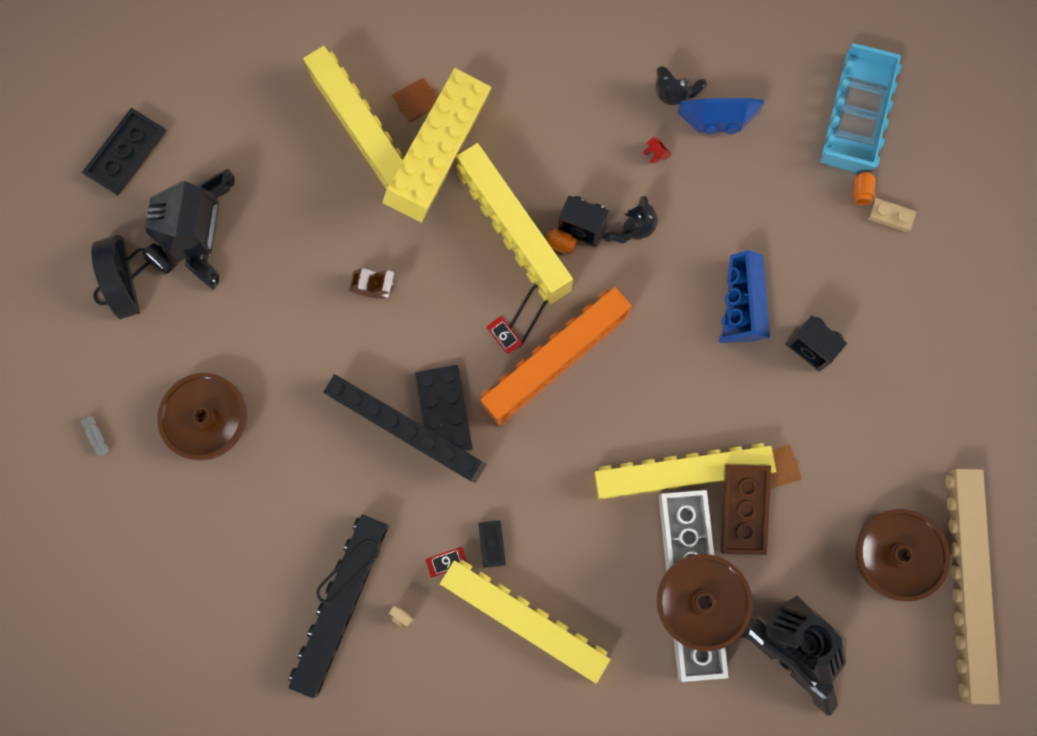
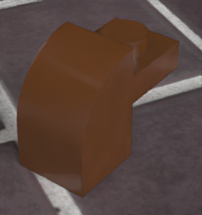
M365 268L354 270L349 291L363 296L386 299L389 297V293L394 286V272L384 270L377 273Z

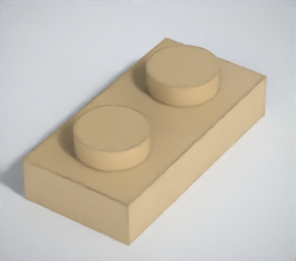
M875 198L868 220L908 233L912 228L917 211Z

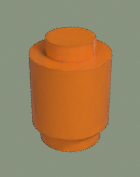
M861 172L854 177L853 198L854 202L858 205H869L872 203V199L875 198L876 177L871 173Z
M554 228L553 231L549 230L545 238L553 250L565 255L566 253L572 254L577 243V238H574L572 234Z

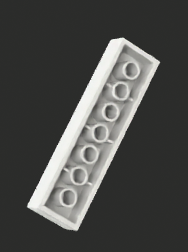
M707 490L660 494L658 498L666 572L676 562L688 556L698 554L714 555ZM674 639L678 680L687 682L729 678L725 648L715 651H699L686 647Z

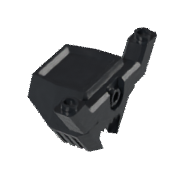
M229 168L203 181L198 186L186 181H180L152 196L149 201L145 225L146 233L176 260L186 259L185 267L212 290L219 284V274L207 261L208 254L212 253L219 209L217 198L228 193L230 187H233L235 182L234 175Z
M795 596L782 604L766 625L761 620L751 617L746 630L740 637L750 640L771 660L778 659L779 664L784 669L792 671L790 676L812 695L814 704L826 715H832L838 706L832 683L846 665V637L799 596Z

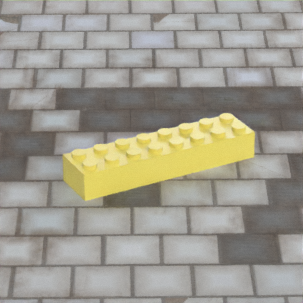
M322 46L303 58L309 74L387 190L404 156L398 147L395 148L393 146L391 136L387 131H383L378 117L372 115L367 101L361 99L356 85L350 83L346 70L343 67L340 68L335 54L332 51L328 52L325 46Z
M454 68L386 190L383 204L421 223L423 222L456 156L480 114L492 88L491 86Z
M476 143L457 155L458 164L456 168L459 172L457 175L463 184L467 183L470 188L468 191L474 200L478 199L483 214L492 219L493 222L491 224L497 233L501 232L505 238L503 242L507 249L514 251L516 254L514 257L519 266H524L528 271L526 275L530 282L538 285V293L544 301L548 300L551 305L572 291L573 278L480 145Z

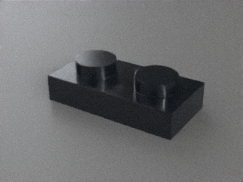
M501 520L478 523L483 568L506 565Z

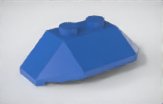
M753 98L680 101L678 114L699 133L715 134L717 132H726L727 134H735L741 132L759 114L764 100Z

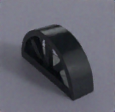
M115 235L95 241L91 249L92 264L98 285L108 306L119 319L140 314L123 237Z

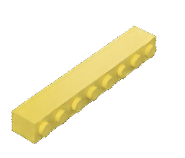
M764 443L751 445V449L746 450L739 446L729 448V452L721 453L720 450L708 451L707 455L699 456V453L686 454L684 459L670 456L665 457L663 462L656 463L655 459L642 461V465L636 466L633 465V462L620 464V468L612 469L611 465L598 467V471L594 472L597 498L600 500L724 482L725 463L771 465L772 475L776 473L772 447H764Z
M461 559L459 563L455 560L453 561L440 585L597 684L611 660L606 656L608 651L598 645L595 648L587 644L589 639L578 632L575 636L567 631L569 627L559 620L553 623L547 619L549 614L540 608L534 611L528 607L530 602L518 595L517 599L509 595L511 590L499 583L496 587L490 583L492 578L480 571L477 575L471 571L473 566Z

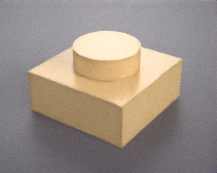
M394 605L389 612L393 616L391 620L400 627H403V625L410 626L415 619L397 605Z

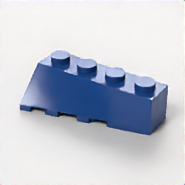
M750 250L730 255L727 277L729 289L728 293L725 294L724 303L727 304L725 316H722L721 323L724 325L723 335H720L719 342H753L770 338L763 255Z

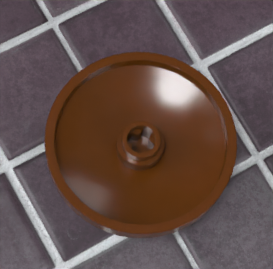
M211 373L189 375L176 382L163 397L158 410L157 422L159 433L164 443L174 453L191 460H211L228 452L240 439L247 420L246 404L237 387L227 379Z
M893 509L874 516L862 528L856 543V561L862 577L874 591L888 599L910 602L924 599L941 587L950 567V550L941 529L927 516L913 510Z
M698 554L683 558L667 570L659 584L657 610L660 620L666 631L676 641L686 647L699 651L723 649L739 639L750 622L753 600L749 584L736 566L721 557Z

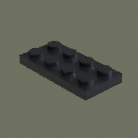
M130 108L82 173L118 196L166 133V129L135 109Z
M458 365L415 372L424 427L465 451L473 450Z

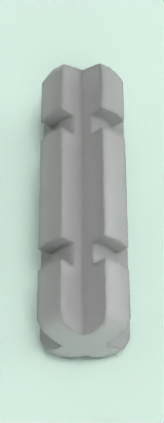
M86 416L81 419V424L86 429L85 433L91 445L94 446L96 455L101 457L109 453V449L104 444L105 440L98 426H95L94 418Z

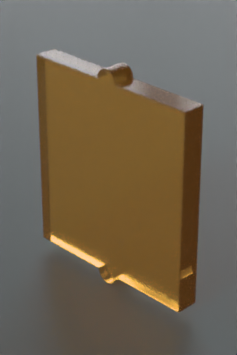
M424 78L393 94L394 99L399 105V110L403 111L409 122L430 112L437 100L433 94L434 90L430 89Z
M788 445L772 450L776 473L771 474L770 489L802 480L797 466L798 460H795L791 446Z

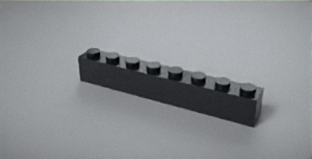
M336 374L333 375L323 391L324 394L471 482H477L487 463Z
M363 514L360 518L357 517L352 528L354 534L351 539L348 538L343 549L346 552L343 560L364 540H374L380 548L390 525ZM365 543L336 572L334 581L329 582L325 591L328 594L326 597L327 601L333 599L375 556L377 550L374 544ZM339 560V561L337 562V564H336V567H337L343 560ZM374 562L336 601L331 604L320 603L316 612L318 619L315 624L310 626L307 637H309L307 645L302 646L297 659H300L298 666L293 668L289 675V689L313 699L319 696Z

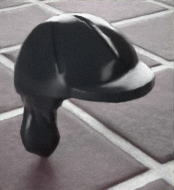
M664 66L656 69V94L667 105H679L680 101L694 98L707 86L705 79L697 80L692 87L687 86L689 79L687 81L686 78L676 80L672 73Z
M641 196L637 207L625 213L629 218L624 223V231L622 233L613 231L605 233L603 235L605 242L616 241L626 243L631 239L641 240L649 237L655 231L658 217L654 208L648 204L646 196Z

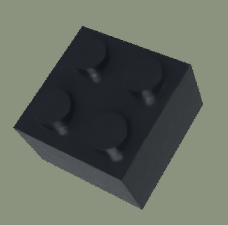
M568 195L559 217L558 229L572 234L574 238L581 242L597 247L606 226L609 210H606L600 204L595 203L593 205L588 203L582 197Z
M811 315L785 345L820 372L833 362L847 345V342L839 332L829 329L821 318Z

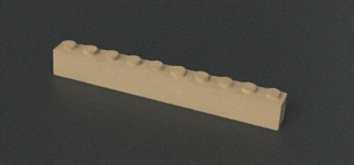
M955 469L947 471L948 475L946 476L945 483L949 489L947 508L950 510V520L948 522V529L952 536V542L950 543V554L953 556L951 575L955 584L952 596L954 602H956L954 622L957 625L958 635L955 638L957 649H959L957 669L961 680L958 691L963 702L971 704H1000L984 471L979 469Z

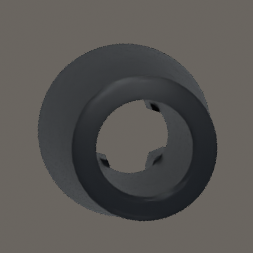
M153 243L142 252L145 256L144 260L159 269L164 275L173 270L174 266L160 245L158 246L156 243Z

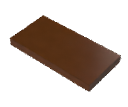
M725 463L720 550L722 554L767 555L771 465Z

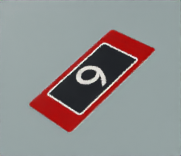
M501 316L487 326V329L508 355L523 344Z
M462 547L425 559L431 578L447 573L454 560L458 563L461 559L467 562Z

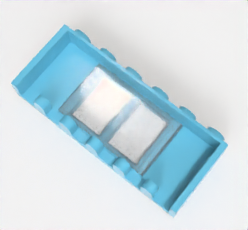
M856 43L851 44L846 53L820 158L821 163L858 174L861 172L870 173L878 167L880 162L878 152L882 149L885 141L882 135L889 123V119H886L887 113L891 111L893 106L891 96L895 93L898 84L895 82V79L902 67V64H899L901 55Z

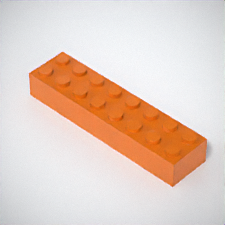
M616 287L610 291L608 289L603 291L598 296L599 300L595 304L589 303L584 307L582 315L578 318H571L565 324L566 328L561 332L556 331L549 337L550 341L545 346L541 344L532 352V357L528 360L525 358L515 366L516 370L514 372L504 374L498 380L499 384L495 388L489 387L482 393L481 396L483 398L480 399L482 408L498 426L502 425L629 317L632 305Z

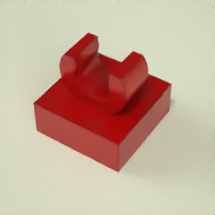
M652 137L647 142L650 147L646 148L643 152L644 155H649L651 152L654 153L653 159L650 160L653 164L657 163L659 159L666 160L672 155L662 141L655 137Z

